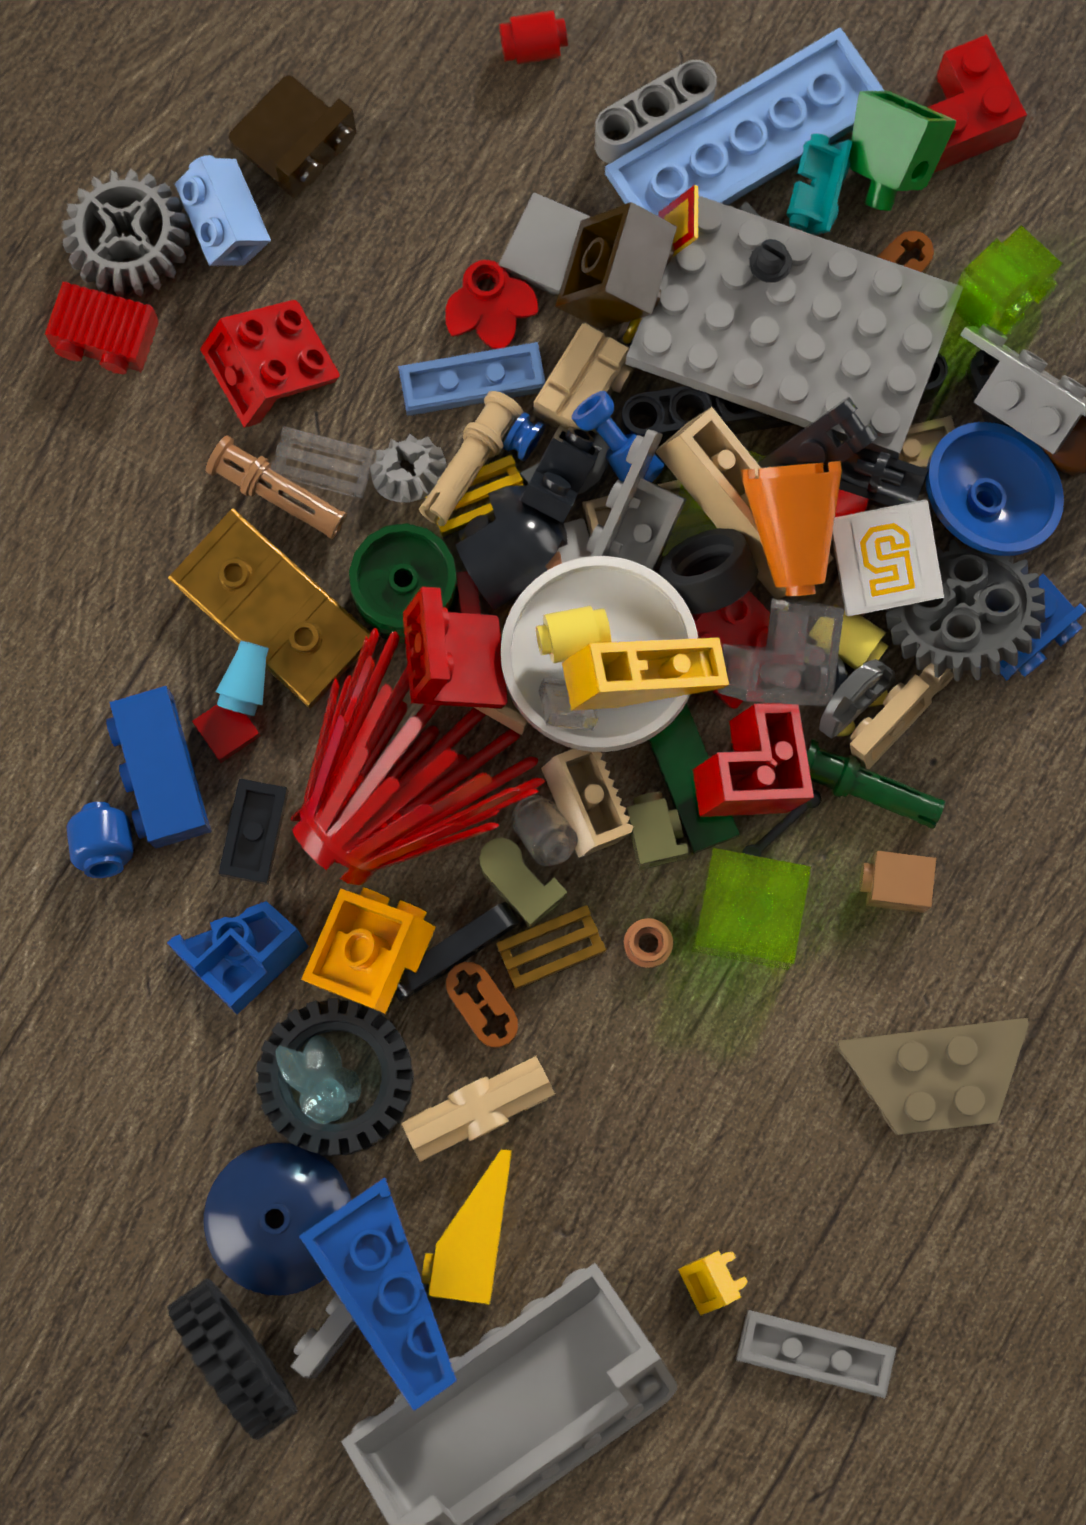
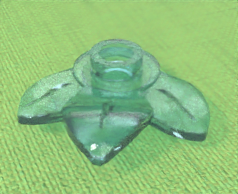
M314 1035L311 1037L303 1053L284 1046H278L275 1049L277 1063L285 1081L301 1093L299 1098L300 1106L304 1113L313 1121L327 1124L330 1121L339 1120L347 1112L348 1105L355 1103L359 1099L361 1083L357 1073L350 1069L342 1068L339 1052L323 1036Z

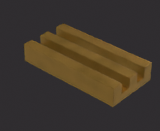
M587 905L496 943L515 990L606 952L604 943L599 936L598 929L593 922ZM582 920L584 928L512 957L511 949ZM589 937L592 946L523 975H520L517 967L585 938Z

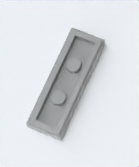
M747 1310L736 1360L886 1398L896 1347Z

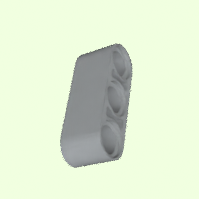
M702 60L684 62L605 108L599 113L595 124L594 148L597 156L602 161L610 164L713 103L717 81L714 69ZM689 85H698L705 91L700 94H691L684 88ZM649 108H659L666 114L661 117H651L644 111ZM612 130H618L623 132L626 137L621 140H611L605 134Z

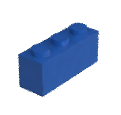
M167 686L109 702L113 717L106 719V725L113 746H122L126 763L119 765V772L126 792L134 791L139 809L133 810L131 813L139 839L147 837L148 842L157 849L211 833L174 697Z

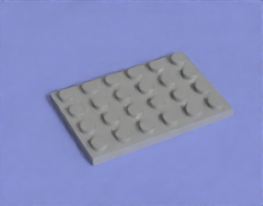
M698 195V239L672 257L670 263L665 267L660 284V301L653 310L652 315L642 317L626 355V364L802 427L808 426L842 400L850 397L858 408L855 413L865 426L870 424L878 434V437L865 448L878 453L882 451L898 459L963 287ZM768 239H775L783 243L792 257V267L789 274L778 282L767 283L761 281L752 274L749 268V258L752 251ZM839 424L831 428L839 440L845 441L849 438Z

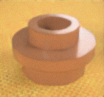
M646 918L636 921L629 927L624 937V950L627 957L635 965L643 968L660 966L669 958L673 949V938L670 930L665 924L656 919ZM645 935H651L657 940V949L651 953L644 952L639 947V940Z

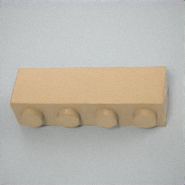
M711 407L686 423L655 452L717 528L734 529L744 535L759 571L757 578L774 599L778 600L786 596L785 587H775L742 482L741 470L755 469V478H759L758 469L761 467ZM830 553L828 564L834 559Z

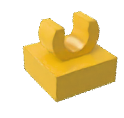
M718 1250L678 1269L700 1315L724 1307L741 1298L738 1290L744 1288L748 1281L746 1277L733 1281L726 1267L728 1262L736 1258L733 1252L721 1255Z

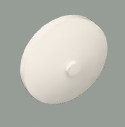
M590 556L564 562L547 570L529 584L514 603L506 619L501 640V663L510 697L522 716L536 730L564 746L590 752H609L630 748L643 743L664 730L677 717L688 701L690 694L618 708L571 711L562 662L553 664L549 654L541 656L535 627L543 625L544 614L591 606L593 610L605 609L612 642L697 639L698 633L691 612L683 598L667 580L653 570L634 561L610 556Z

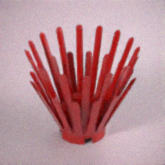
M376 628L372 630L369 639L367 636L364 639L353 675H349L345 679L337 707L339 684L336 678L333 681L305 792L304 803L291 817V821H298L292 831L302 848L325 870L334 862L347 867L348 870L339 879L358 886L366 883L377 870L385 869L499 827V824L490 822L444 838L493 817L499 813L500 809L539 792L534 788L545 782L543 778H533L514 788H507L448 817L536 766L538 758L530 756L493 777L488 774H479L432 803L520 737L519 733L509 729L468 760L465 755H457L451 748L486 716V714L474 707L421 757L436 740L439 730L436 726H429L415 741L414 739L441 706L423 704L416 715L407 721L380 757L407 713V703L402 700L410 687L407 665L393 691L388 684H384L378 693L380 684L399 644V635L396 631L390 634L374 669L375 664L372 656L379 638Z

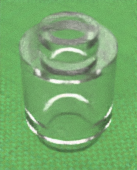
M533 795L517 804L512 814L513 829L534 860L542 866H553L566 861L575 850L578 837L555 803L542 796Z

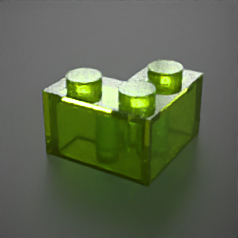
M1021 225L1003 243L996 238L963 270L957 283L963 289L955 312L970 326H976L980 329L984 323L1007 336L1025 318L1026 315L1023 312L1033 301L1039 305L1055 290L1058 283L1054 278L1062 263Z

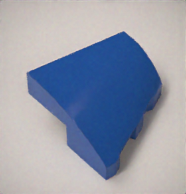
M267 901L247 908L237 917H223L210 922L212 930L186 940L179 934L167 942L170 948L236 1014L241 1012L309 947L298 929Z

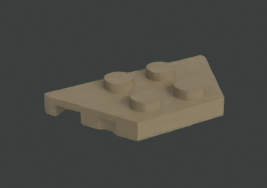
M1028 1018L840 1040L836 1042L841 1056L845 1057L860 1079V1084L870 1099L874 1100L881 1110L883 1118L894 1134L903 1135L997 1123L1029 1024Z

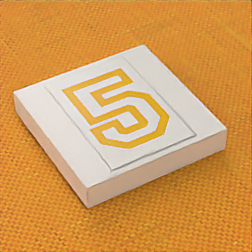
M927 500L835 517L832 541L845 615L853 616L944 598Z

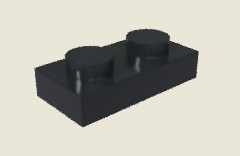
M239 778L218 873L220 876L269 885L289 793L287 787Z

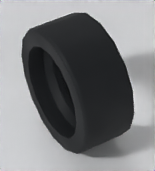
M724 528L703 531L685 539L672 548L664 557L660 567L661 577L676 589L692 614L713 612L733 604L752 588L759 573L744 535L734 529Z

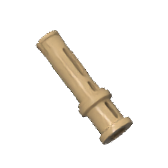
M490 391L484 399L485 407L476 421L468 423L463 430L464 442L461 448L453 457L431 493L419 507L420 513L434 524L437 522L439 526H445L452 511L476 478L483 464H485L489 457L498 455L504 447L503 438L512 424L524 413L520 405L509 396L501 392Z

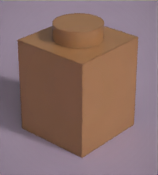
M876 851L871 857L870 863L863 862L860 873L859 891L867 893L866 906L925 913L932 906L936 858Z

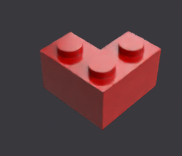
M987 34L945 51L936 78L947 99L927 108L955 119L957 122L933 173L1017 139L1027 117V113Z
M798 703L753 704L729 721L734 752L716 753L693 769L700 817L788 813L814 798Z

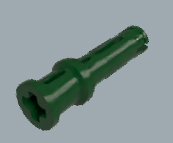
M810 740L806 752L811 781L833 789V795L839 798L841 796L847 797L850 794L900 816L917 821V823L925 825L930 829L935 828L943 812L945 800L915 790V788L861 767V762L857 760V757L849 755L847 758L820 748L818 741Z

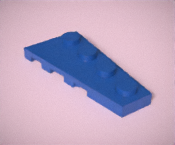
M383 1178L299 1237L413 1411H415L455 1383L457 1379L386 1179Z

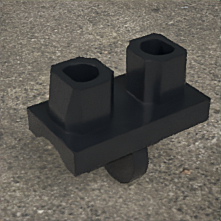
M864 448L841 463L842 472L839 489L868 498L867 503L881 508L915 502L918 500L928 469L893 458L891 454L882 451L878 453Z

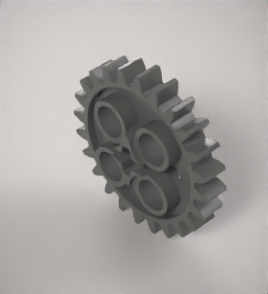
M955 540L950 541L948 552L943 553L936 546L944 598L887 609V629L891 630L893 645H901L902 657L904 659L916 655L918 670H922L930 663L934 664L935 677L937 678L947 668L953 669L955 681L961 679L964 670H971L975 680H980L981 670L985 667H988L995 675H999L1000 661L1002 660L1013 666L1018 665V651L1027 654L1032 652V639L1041 638V623L1045 622V591L1039 588L1038 573L1028 574V561L1026 559L1014 563L1013 556L988 554L970 546H967V549H960ZM965 636L967 638L958 639L956 637Z

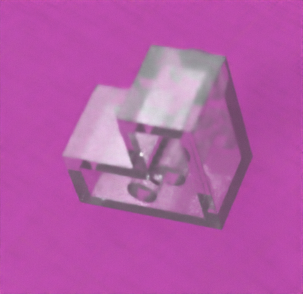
M772 599L766 647L723 644V658L729 685L718 689V693L749 702L827 706L834 693L844 609L817 602Z

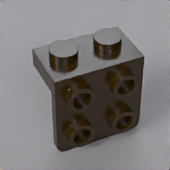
M288 75L284 76L230 131L229 140L230 144L295 199L305 187L310 186L317 180L325 166L337 154L343 152L351 144L357 134L353 109L340 98L329 107L295 77Z

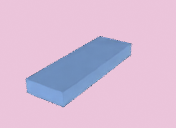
M538 342L398 366L407 416L484 403V399L490 391L501 392L510 398L537 394L545 384Z

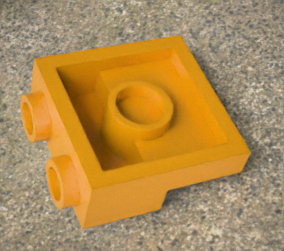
M363 887L360 895L340 889L301 980L386 1014L404 969L417 972L436 926L424 921L427 912L412 904L399 900L397 907L394 908L388 906L390 898Z

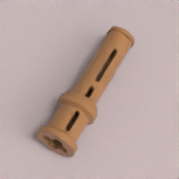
M228 435L220 440L207 462L206 473L211 476L219 474L239 486L240 492L245 496L253 497L256 494L290 515L326 534L330 539L337 535L347 517L346 512L338 510L308 490L271 470L272 465L267 458L263 456L256 458L235 446L234 439ZM232 461L237 465L241 466L244 469V471L235 467L230 462ZM265 481L270 483L272 488L264 484ZM283 493H287L288 495L292 496L298 501L314 509L315 513L311 512L305 507L299 505L298 503L284 496Z

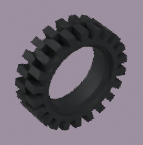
M328 998V1001L318 1002L315 1000L306 1003V1007L299 1010L294 1009L288 1013V1017L281 1024L278 1022L271 1030L273 1034L269 1040H265L261 1048V1051H263L260 1061H257L256 1072L258 1073L256 1088L257 1094L261 1097V1107L278 1133L286 1137L289 1142L307 1151L321 1155L344 1156L361 1150H367L381 1139H385L405 1115L404 1111L407 1104L410 1103L412 1082H414V1071L412 1070V1059L404 1039L393 1024L374 1009L351 1000L344 1001L339 998ZM330 1031H345L361 1037L374 1049L381 1065L382 1081L379 1094L373 1105L360 1117L342 1124H324L310 1118L297 1105L290 1089V1070L299 1049L308 1040Z
M206 1278L167 1306L169 1317L173 1321L172 1324L182 1337L180 1339L185 1348L193 1355L191 1358L197 1367L201 1368L205 1374L204 1378L216 1390L217 1397L222 1404L227 1405L233 1418L239 1421L241 1427L253 1439L260 1440L298 1412L293 1397L286 1388L282 1377L276 1372L277 1368L272 1360L267 1357L264 1348L260 1342H257L250 1327L247 1324L245 1325L236 1308L232 1307L229 1299L224 1293L222 1294L218 1286L213 1284L210 1279Z

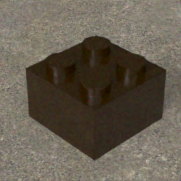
M632 202L581 220L555 307L600 330L652 315L653 310L660 301V284L665 267L670 263L674 254V245L672 243L677 226Z

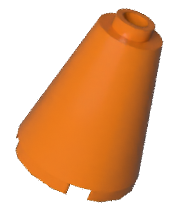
M841 461L828 462L829 472H824L823 463L759 468V478H755V469L741 470L744 489L775 587H785L786 596L816 594L815 585L825 583L842 472Z

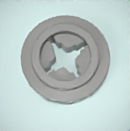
M409 434L405 441L397 443L391 439L387 449L376 450V461L370 465L373 485L380 495L395 502H413L423 499L431 493L447 465L441 447H436L429 437L417 440ZM405 459V461L408 460L409 463L414 464L416 476L412 477L410 472H406L405 469L401 468L400 463L402 460Z

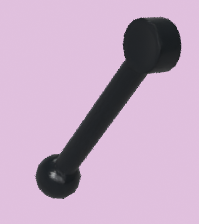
M813 789L814 798L793 809L755 845L746 846L741 854L743 861L750 865L757 863L761 859V852L809 808H816L821 804V794Z

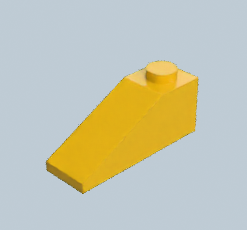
M719 638L589 643L562 662L571 711L618 708L722 689L729 685Z
M500 1150L437 1242L435 1254L425 1253L421 1281L423 1284H430L429 1296L483 1304L491 1303L512 1154L511 1150Z

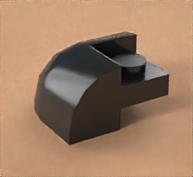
M525 485L505 486L488 493L493 510L485 515L473 518L465 528L458 531L461 542L456 544V548L460 558L477 588L494 610L521 594L529 584L546 572L547 568L545 566L557 553L558 548L567 545V532L564 523L520 501L527 487Z

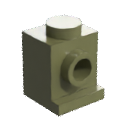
M652 792L635 797L633 799L634 805L626 808L625 815L630 817L628 824L634 826L630 837L638 870L686 860L689 854L687 843L677 845L675 840L683 838L677 810L668 811L666 799L663 798L662 792Z

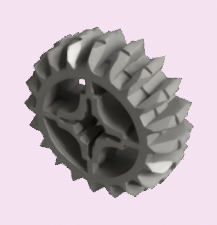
M131 168L125 180H120L118 174L113 170L109 174L110 182L102 184L101 180L93 177L92 185L94 190L89 193L78 188L77 196L81 204L67 203V212L72 219L62 221V229L68 235L63 239L62 243L65 251L71 254L69 258L71 266L76 270L81 269L80 275L86 283L89 284L96 280V286L101 292L105 293L114 285L116 294L122 298L128 286H133L136 295L142 296L144 291L142 284L151 282L152 287L159 290L161 282L158 276L164 274L167 277L174 278L176 271L171 262L185 263L186 255L181 248L190 246L191 239L189 233L184 231L189 228L190 223L187 215L181 213L184 207L180 198L177 196L171 197V189L165 182L156 187V180L150 173L139 182L136 172ZM130 205L129 207L123 209L117 208L120 206ZM159 216L163 220V228L157 244L153 247L147 235L153 228L152 222ZM100 220L105 228V232L99 239L100 245L93 252L91 250V235L95 225ZM116 228L121 232L128 230L129 234L131 229H133L137 239L132 235L125 237L123 233L122 237H119ZM127 258H137V260L122 262L124 259Z

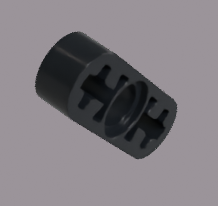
M503 902L493 907L426 951L416 973L404 969L394 993L400 1002L418 993L448 973L455 965L471 958L515 928L519 921L508 904Z

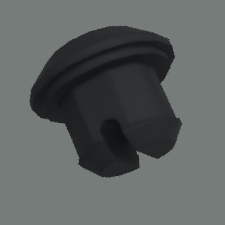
M775 239L765 240L761 243L762 245L757 246L752 251L749 258V268L752 274L761 281L767 283L778 282L789 274L792 267V257L785 245Z

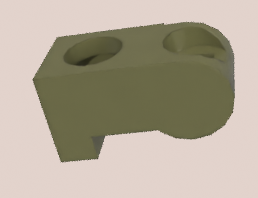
M495 838L487 842L481 849L479 860L481 872L485 879L529 929L533 928L567 898V891L555 877L543 886L522 862V853L518 845L512 840Z

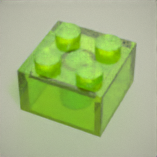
M713 848L709 856L692 952L789 970L795 961L811 866Z

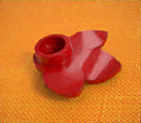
M480 260L467 268L463 276V287L449 297L446 305L445 321L447 330L452 337L463 335L475 329L477 336L490 348H506L515 336L516 317L526 318L538 314L537 298L532 288L526 282L509 278L507 271L499 266V263L492 260ZM483 279H489L495 284L493 289L489 291H483L477 285Z

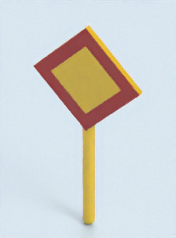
M693 185L658 212L660 218L677 226L672 243L674 245L673 257L698 239L697 185ZM642 318L630 321L623 336V341L626 344L631 343Z

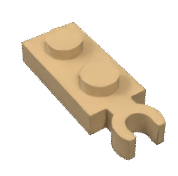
M930 663L924 668L920 676L915 674L906 685L903 683L897 684L886 696L883 702L885 707L873 720L867 717L859 723L850 737L852 740L850 749L851 755L857 757V760L861 762V767L869 770L931 705V698L941 691L954 677L951 669L947 668L937 678L935 677L934 664Z

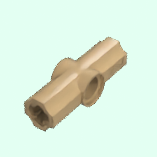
M535 1056L490 1079L487 1076L458 1089L447 1096L448 1100L408 1118V1120L401 1124L419 1161L422 1162L466 1139L470 1142L509 1122L508 1118L548 1100L555 1093L540 1062Z

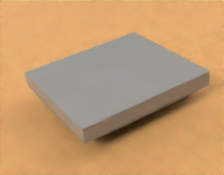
M533 192L499 266L505 268L515 279L524 281L528 285L549 294H559L580 222L590 216Z

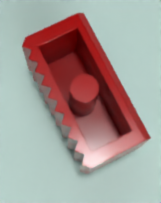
M65 281L62 282L45 336L51 346L55 348L54 352L65 359L80 362L83 356L100 360L99 364L101 367L114 373L126 374L128 368L142 372L159 320L154 308L148 304L134 302L130 299L116 297L112 294L98 292L94 289H88L84 286L80 287Z

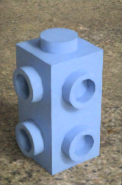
M211 155L202 156L191 162L189 170L174 183L209 266H244L271 241L236 159L215 158Z

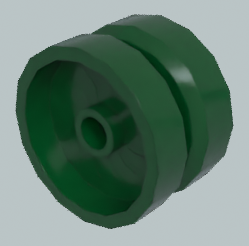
M408 523L385 526L368 535L354 552L349 569L351 593L356 609L364 623L371 630L376 628L380 637L388 639L390 634L396 631L399 635V643H405L403 612L421 587L441 588L443 607H446L448 612L455 611L459 592L454 558L444 541L427 528ZM408 580L409 586L399 587L398 582Z

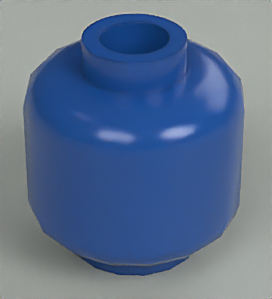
M91 802L84 805L81 811L73 815L67 822L70 861L77 869L84 871V874L88 877L108 878L115 876L132 859L134 851L130 819L122 810L111 807L106 802Z

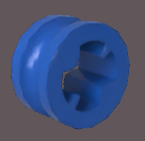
M526 412L522 413L509 431L504 441L503 449L507 452L516 450L518 458L525 461L540 441L545 430V424L541 421L534 424L530 421L529 414Z

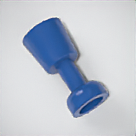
M599 391L585 399L574 410L572 420L582 430L590 431L596 429L610 447L606 452L608 463L617 478L624 482L632 465L626 462V457L637 435L633 433L624 435L610 417L614 411L613 400L606 391ZM654 454L644 477L649 482L654 481L664 468V462L656 454Z

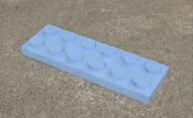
M840 27L605 166V175L625 204L632 202L657 216L659 211L693 185L698 186L699 196L729 205L799 163L804 143L810 141L811 134L826 135L830 138L829 144L851 132L854 127L859 92L884 91V89Z

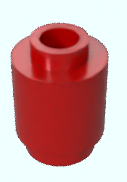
M554 10L510 17V22L499 24L505 62L516 60L518 65L561 57L560 48L568 46L564 18L556 19Z

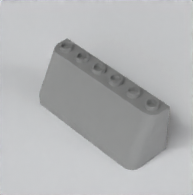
M594 1263L587 1269L582 1268L571 1273L564 1280L562 1286L546 1298H538L531 1301L523 1308L521 1315L506 1326L497 1327L487 1332L480 1339L479 1345L462 1357L458 1356L449 1359L457 1381L415 1411H413L403 1394L400 1393L392 1406L377 1416H370L360 1421L353 1428L352 1434L341 1442L389 1525H495L663 1406L675 1394L678 1385L597 1264Z

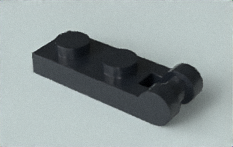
M847 397L757 463L761 468L823 463L824 472H829L828 462H844L873 442L878 437V434L870 424L865 426L855 413L858 409L850 397ZM838 424L849 437L842 443L831 430L832 427Z

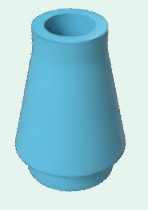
M240 640L238 650L215 691L220 694L217 702L218 706L255 716L257 706L263 705L266 657L269 648Z

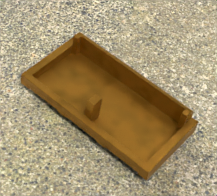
M234 508L225 515L168 577L179 590L237 643L240 644V640L269 648L265 668L310 709L329 690L334 679L338 680L359 657L365 637L367 636L369 639L371 634L367 628L358 622Z

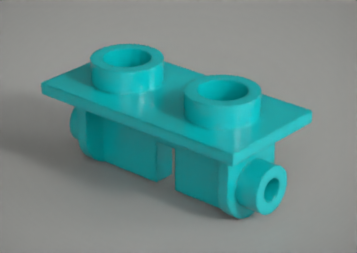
M814 133L811 134L810 141L804 143L797 174L811 179V184L808 185L801 181L794 184L786 214L790 218V227L812 235L830 232L831 226L838 215L839 207L837 201L842 182L847 176L850 167L848 159L852 146V141L850 140L828 145L829 137Z

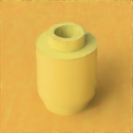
M836 604L828 612L813 635L823 642L821 644L823 649L831 654L838 655L845 664L854 670L868 661L880 660L888 648V645L881 641L886 634L885 631L860 614L853 616L845 615V610Z
M591 606L544 614L543 625L535 627L541 656L549 654L553 664L565 661L589 643L612 642L610 626L604 608L593 610Z

